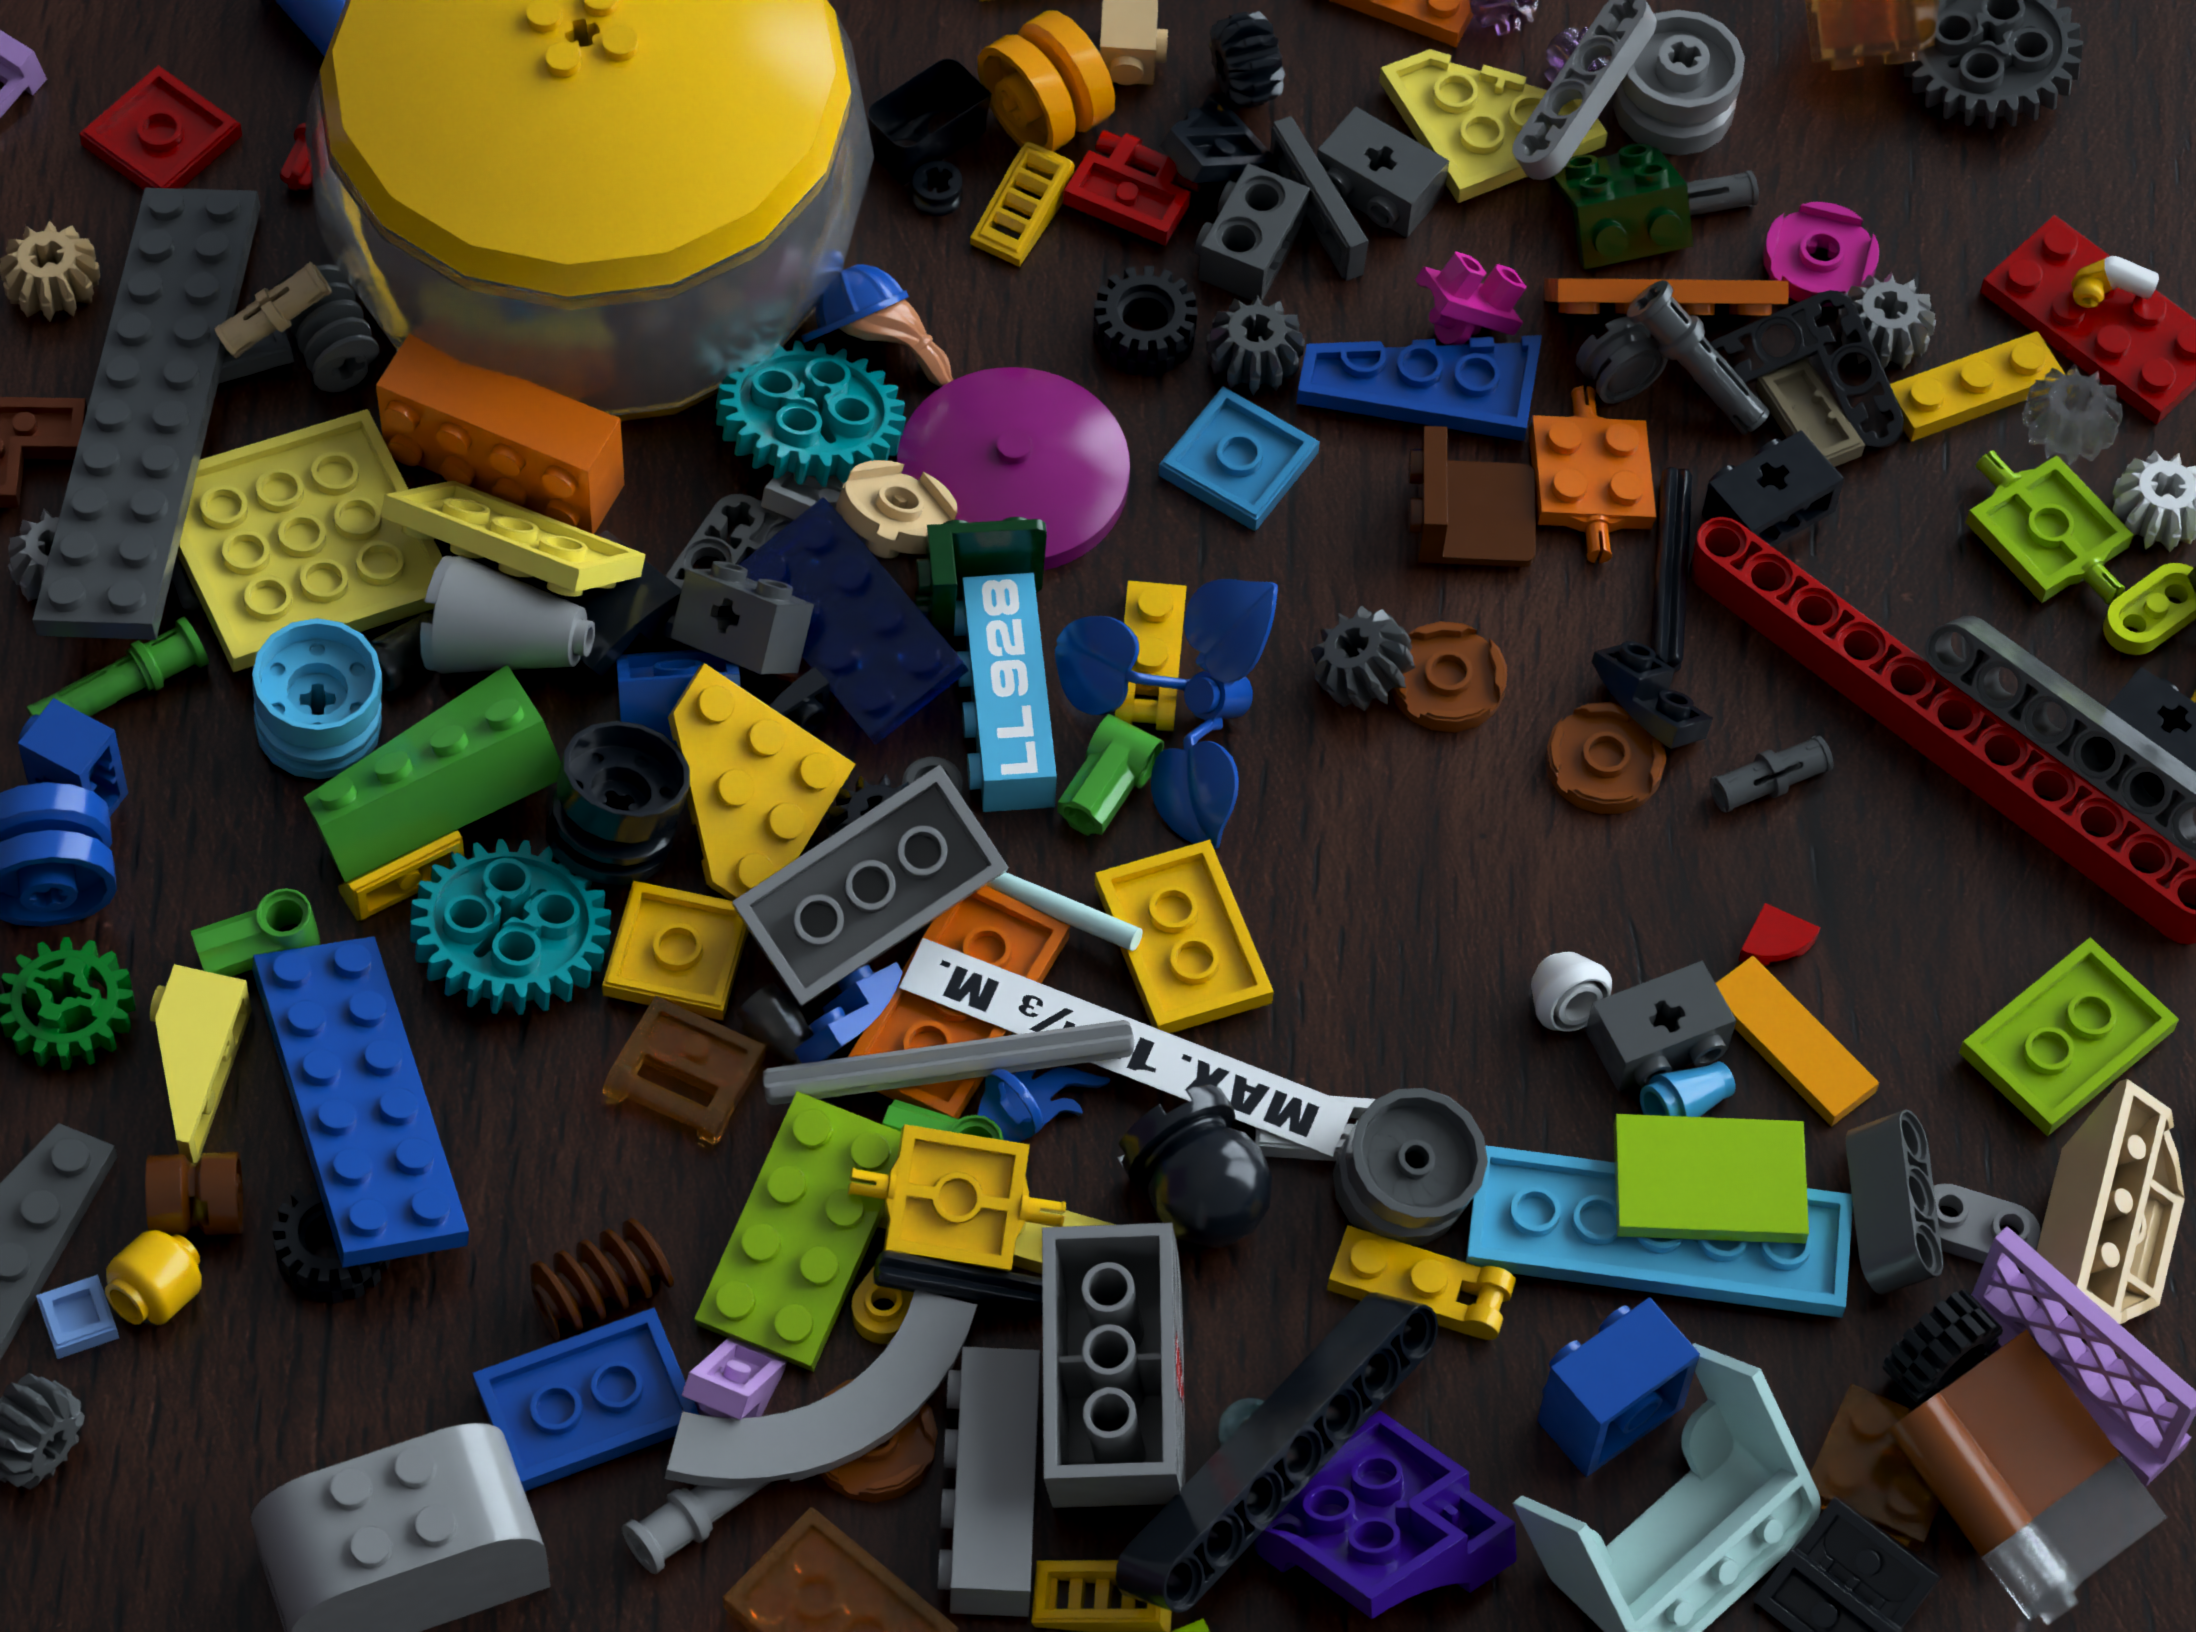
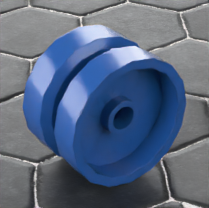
M49 782L21 785L0 792V920L16 925L39 927L69 924L92 916L110 904L117 891L115 864L112 851L109 849L112 844L111 821L107 803L95 792L73 784Z

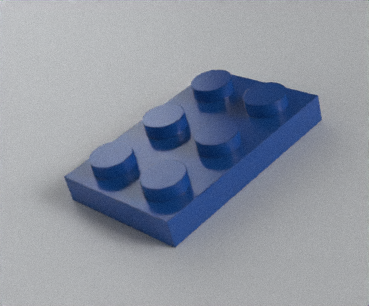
M655 1307L473 1373L474 1385L489 1423L498 1427L503 1432L524 1491L676 1436L682 1411L699 1415L694 1400L682 1396L686 1381Z

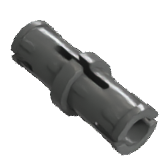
M1820 735L1813 736L1805 742L1777 753L1768 749L1757 754L1754 762L1723 775L1711 777L1710 790L1718 808L1722 812L1727 813L1735 807L1768 794L1772 798L1779 797L1788 793L1790 785L1819 773L1831 771L1834 766L1832 753L1828 744Z

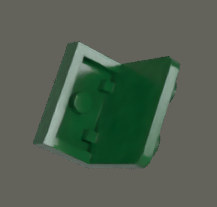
M1631 144L1622 147L1619 153L1598 158L1592 155L1574 156L1570 158L1566 166L1559 173L1551 177L1554 186L1573 209L1578 261L1584 270L1693 247L1687 183L1658 148L1647 144Z
M1009 517L1002 521L969 523L963 520H950L942 524L927 525L925 559H916L918 591L915 592L914 602L916 626L927 627L929 650L953 648L956 598H962L963 577L1034 573L1036 593L1042 589L1047 540L1046 523L1044 521L1023 517Z

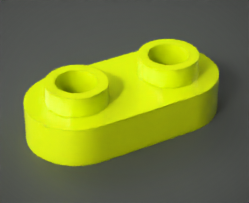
M2182 563L2165 564L2113 600L2103 623L2104 635L2111 646L2125 654H2146L2196 619V593L2187 576L2194 568ZM2167 597H2175L2182 603H2172ZM2125 627L2136 628L2139 632L2130 631Z

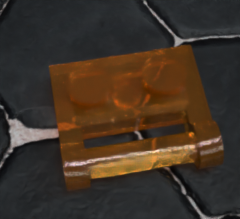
M655 995L610 1069L603 1086V1094L619 1102H622L625 1098L637 1102L697 1130L698 1138L716 1145L723 1137L731 1115L766 1058V1045ZM644 1063L714 1095V1098L709 1106L706 1107L638 1076L637 1073Z

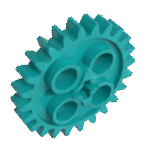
M795 341L793 350L787 352L782 346L774 342L771 345L770 355L756 348L751 349L750 361L738 357L735 359L733 371H724L723 381L719 385L715 409H717L716 425L724 427L723 441H736L734 452L736 456L754 454L752 462L754 469L770 464L774 466L773 478L778 479L789 471L795 473V480L799 485H802L807 475L815 476L822 487H826L829 476L835 475L845 484L850 471L856 465L874 460L888 461L889 455L896 456L906 417L903 416L905 402L896 399L897 385H883L886 374L883 370L866 372L868 359L866 358L851 363L846 361V349L842 348L832 356L826 354L825 345L820 342L815 347L814 352L806 351L800 341Z
M498 839L495 853H487L477 842L473 843L471 859H466L460 853L454 854L451 852L449 869L434 864L431 871V881L419 882L418 899L412 900L410 942L416 944V962H428L427 979L429 981L446 977L445 995L451 996L461 989L468 991V1007H473L482 997L490 999L491 1012L494 1014L498 1013L504 1001H512L517 1014L523 1015L526 1001L534 999L543 1011L549 1010L550 994L554 993L560 999L569 1002L572 999L573 984L586 989L590 986L591 971L601 972L604 953L609 951L611 910L604 908V890H592V881L578 875L574 876V873L562 863L556 864L553 862V852L550 846L543 850L539 856L531 854V846L528 840H524L521 843L517 852H509L505 841Z

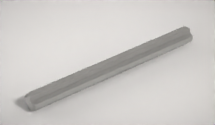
M1120 1020L767 1068L763 1072L764 1094L768 1104L778 1105L791 1103L796 1091L816 1099L984 1077L988 1076L995 1069H1004L1013 1073L1124 1058L1133 1054L1134 1037L1130 1023Z

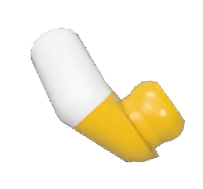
M2109 256L2079 269L2071 282L2074 289L2073 299L2082 307L2093 308L2098 305V302L2103 301L2105 293L2116 288H2120L2143 299H2148L2156 289L2159 275L2154 271L2118 256Z

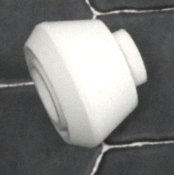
M1575 952L1556 953L1546 957L1538 965L1531 981L1537 1018L1543 1026L1555 1031L1569 1032L1586 1027L1592 1002L1611 995L1612 979L1609 972L1602 965Z

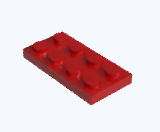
M2053 215L1983 279L1980 293L2032 332L2038 331L2044 341L2157 425L2196 388V319L2156 289L2150 298L2143 299L2120 288H2116L2105 293L2103 301L2098 302L2096 307L2085 308L2078 305L2073 299L2074 289L2071 282L2079 269L2105 259L2110 255L2059 217Z

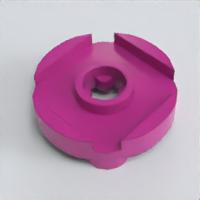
M1809 202L1800 205L1799 212L1789 214L1784 219V213L1781 214L1769 228L1763 252L1764 266L1769 275L1768 280L1789 281L1788 297L1800 302L1820 292L1829 290L1846 294L1851 286L1861 287L1862 281L1866 279L1868 274L1872 277L1875 275L1879 260L1878 241L1874 233L1871 240L1868 232L1861 227L1863 219L1848 208L1828 202ZM1817 247L1825 248L1828 250L1827 256L1832 260L1819 261L1809 254H1814ZM1831 302L1821 306L1834 308Z

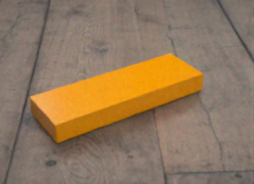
M1751 956L1716 982L1718 989L1736 1019L1734 1028L1831 1127L1876 1093L1879 1081L1754 956Z

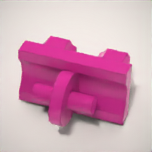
M1457 251L1454 252L1442 271L1424 266L1415 278V281L1419 286L1430 289L1434 296L1435 307L1429 313V321L1434 324L1437 339L1446 345H1463L1471 335H1477L1481 327L1515 336L1523 321L1513 307L1527 288L1516 271L1510 267L1497 264L1482 284L1481 281L1487 273L1481 264L1470 255Z

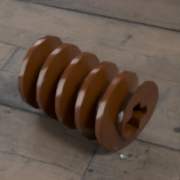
M634 1218L624 1221L622 1223V1238L609 1228L599 1234L600 1250L587 1239L580 1241L576 1244L577 1261L564 1250L553 1255L554 1272L540 1260L530 1265L531 1290L535 1304L546 1328L556 1341L560 1340L558 1320L565 1318L576 1331L583 1329L582 1309L586 1307L600 1321L605 1319V1298L611 1297L623 1310L630 1307L628 1288L634 1286L645 1299L652 1297V1276L657 1275L668 1288L674 1286L673 1275L659 1244L639 1221Z

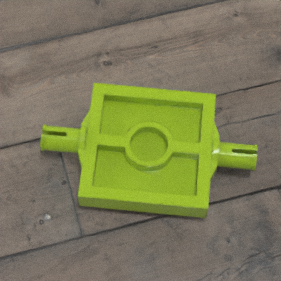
M1994 450L1989 451L1988 455L1985 454L1979 459L1976 469L1985 475L1996 487V490L1991 497L1969 510L1966 524L2041 603L2066 587L2084 581L2092 587L2107 605L2123 594L2125 590L2124 585L2115 579L2104 567V564L2129 548L2134 534L2058 455L2035 469L2020 471L2019 473H2014L1998 457Z

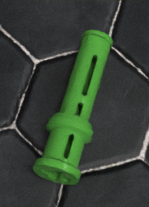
M181 617L175 621V628L158 636L156 640H150L146 643L137 640L129 644L130 648L126 649V656L62 688L51 696L26 706V710L30 718L36 714L40 715L50 701L55 698L90 717L143 688L148 692L151 690L157 691L164 687V680L194 664L202 668L209 664V659L192 625L185 617Z

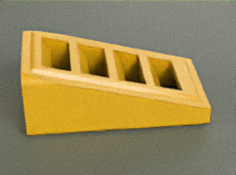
M1026 141L1011 163L970 237V245L1020 267L1063 204L1064 190L1074 175V163L1064 156L1033 142ZM1023 188L1042 198L1041 200H1038L1032 196H1029L1021 192V189ZM1008 208L1015 209L1031 218L1029 220L1008 211ZM999 224L1021 234V236L1017 240L995 230V227Z
M1118 1560L1037 1561L1031 1621L1034 1627L1082 1632H1170L1172 1611L1148 1603L1147 1609H1138L1139 1600L1123 1594L1121 1609H1111L1113 1585L1117 1586L1115 1577ZM1059 1580L1070 1581L1068 1609H1057ZM1086 1583L1096 1584L1094 1609H1084Z

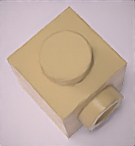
M1102 0L1099 53L1113 83L1121 85H1153L1155 62L1166 63L1168 29H1157L1158 0Z

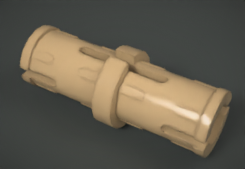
M310 261L305 267L270 291L264 288L256 293V300L235 316L214 328L215 332L229 353L237 359L242 353L274 331L278 330L282 333L291 327L290 320L312 304L331 294L332 290L318 268Z

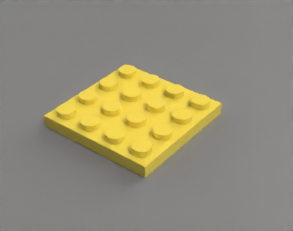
M368 409L200 459L177 555L233 672L254 666L257 652L270 635L292 622L319 618L342 622L352 629L362 632L434 609L435 604L426 603L425 598L434 570L443 557L434 539L424 540L410 537L402 532L403 525L380 517L384 494L408 490V487Z

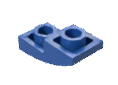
M897 962L873 973L869 964L865 965L837 983L842 993L822 1007L825 1015L809 1025L814 1035L794 1049L801 1063L824 1061L858 1036L878 1018L890 1002L900 982L903 971Z

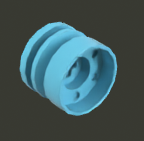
M315 618L292 622L271 634L257 652L252 672L253 696L255 700L253 705L255 713L254 725L259 746L273 764L294 776L317 780L335 777L369 755L378 744L382 726V672L377 652L363 634L337 621ZM320 712V713H324V714L314 715L313 713Z

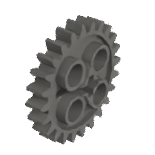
M1927 0L1926 6L1915 5L1913 7L1912 21H1905L1904 38L1901 41V59L1904 60L1903 76L1912 78L1911 91L1913 94L1926 92L1925 106L1927 108L1936 106L1941 102L1944 104L1943 118L1945 119L1952 117L1956 112L1960 111L1964 113L1965 126H1970L1977 116H1982L1985 118L1988 129H1993L1996 118L2004 116L2010 126L2015 127L2018 113L2024 112L2035 121L2038 119L2039 104L2054 110L2057 108L2058 94L2063 96L2070 95L2072 80H2078L2080 62L2082 61L2083 41L2079 40L2081 26L2079 23H2071L2072 9L2070 7L2057 9V0Z

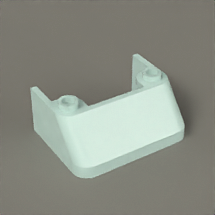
M1692 1344L1700 1353L1695 1373L1708 1400L1689 1417L1682 1432V1451L1691 1471L1607 1546L1602 1537L1595 1530L1590 1529L1584 1522L1522 1495L1512 1503L1550 1579L1604 1632L1704 1631L1784 1558L1792 1548H1795L1819 1518L1821 1510L1819 1492L1760 1368L1701 1345Z

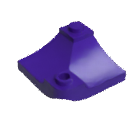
M1381 1410L1368 1418L1253 1541L1256 1553L1282 1573L1295 1565L1301 1567L1371 1619L1410 1597L1441 1586L1458 1584L1470 1593L1517 1561L1516 1523L1470 1491L1468 1470Z

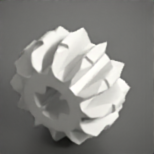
M2156 450L2148 456L2146 462L2134 458L2127 466L2125 473L2116 481L2113 495H2115L2113 498L2115 501L2113 506L2114 515L2121 522H2125V526L2134 534L2133 536L2140 535L2144 537L2145 549H2148L2155 541H2160L2169 552L2178 545L2179 540L2191 545L2192 541L2196 539V465L2187 468L2181 465L2179 453L2170 461H2164Z

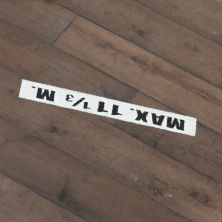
M922 938L899 986L903 990L1016 1034L1120 1020L1128 1021L1134 1037L1133 1054L1129 1057L1090 1063L1187 1101H1192L1186 1092L1188 1089L1204 1085L1219 1087L1233 1106L1236 1120L1333 1157L1354 1105L925 938Z

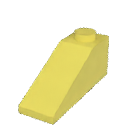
M174 964L167 985H159L154 992L150 1007V1021L156 1022L179 1153L184 1154L190 1163H197L204 1148L252 1008L246 980Z

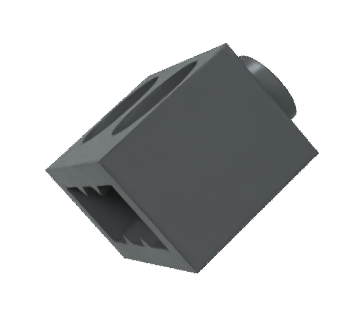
M1248 163L1238 182L1229 181L1225 186L1217 208V212L1220 214L1214 224L1206 222L1198 235L1194 248V253L1200 256L1198 279L1252 301L1258 294L1261 301H1263L1306 223L1310 187Z

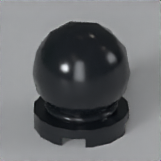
M1204 1085L1186 1090L1192 1101L1178 1106L1167 1114L1159 1104L1135 1122L1120 1139L1119 1146L1125 1155L1117 1157L1131 1181L1138 1183L1148 1182L1147 1194L1159 1223H1172L1175 1238L1203 1249L1227 1247L1256 1230L1270 1208L1272 1174L1262 1149L1244 1132L1231 1129L1236 1115L1233 1106L1221 1088L1213 1085Z

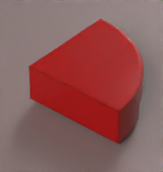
M1765 903L1741 949L1738 960L1745 962L1751 956H1754L1763 966H1768L1770 962L1786 960L1794 956L1799 957L1814 945L1821 927Z

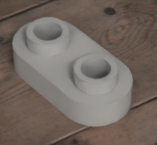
M1938 1184L1934 1186L1942 1251L1984 1264L1994 1238L2001 1232L2000 1226L2002 1225L2015 1228L2019 1232L2018 1236L2036 1251L2041 1230L2035 1216L2025 1207L1954 1184ZM1948 1206L1954 1208L1959 1216L1947 1217L1941 1213L1939 1207Z

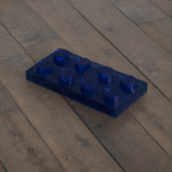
M825 497L821 498L738 564L748 569L746 578L757 582L758 579H770L786 583L793 587L792 596L814 604L802 658L811 669L816 667L830 682V692L874 745L878 744L969 671L963 660Z

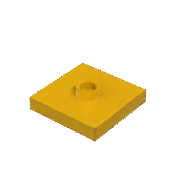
M633 881L602 984L603 996L723 1021L749 930L733 908L732 901Z

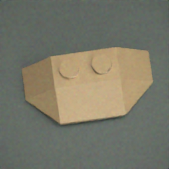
M2129 1079L2119 1081L2062 1148L2036 1250L2119 1324L2127 1322L2129 1319L2160 1305L2185 1200L2179 1156L2169 1129L2174 1128L2172 1109Z

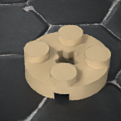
M887 460L867 461L856 465L850 471L848 479L842 486L836 510L856 533L866 539L865 545L867 549L879 557L892 559L897 557L899 552L907 554L926 553L927 525L942 524L956 518L957 503L953 495L940 481L925 472H922L920 480L901 474L905 464Z

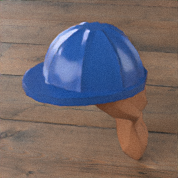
M856 264L831 275L825 281L819 291L815 305L818 328L802 335L803 343L839 328L847 335L863 340L886 341L906 345L915 354L928 380L939 388L954 380L951 375V367L947 355L933 342L932 336L926 333L919 315L905 300V298L909 297L907 291H903L897 281L887 272L874 266Z

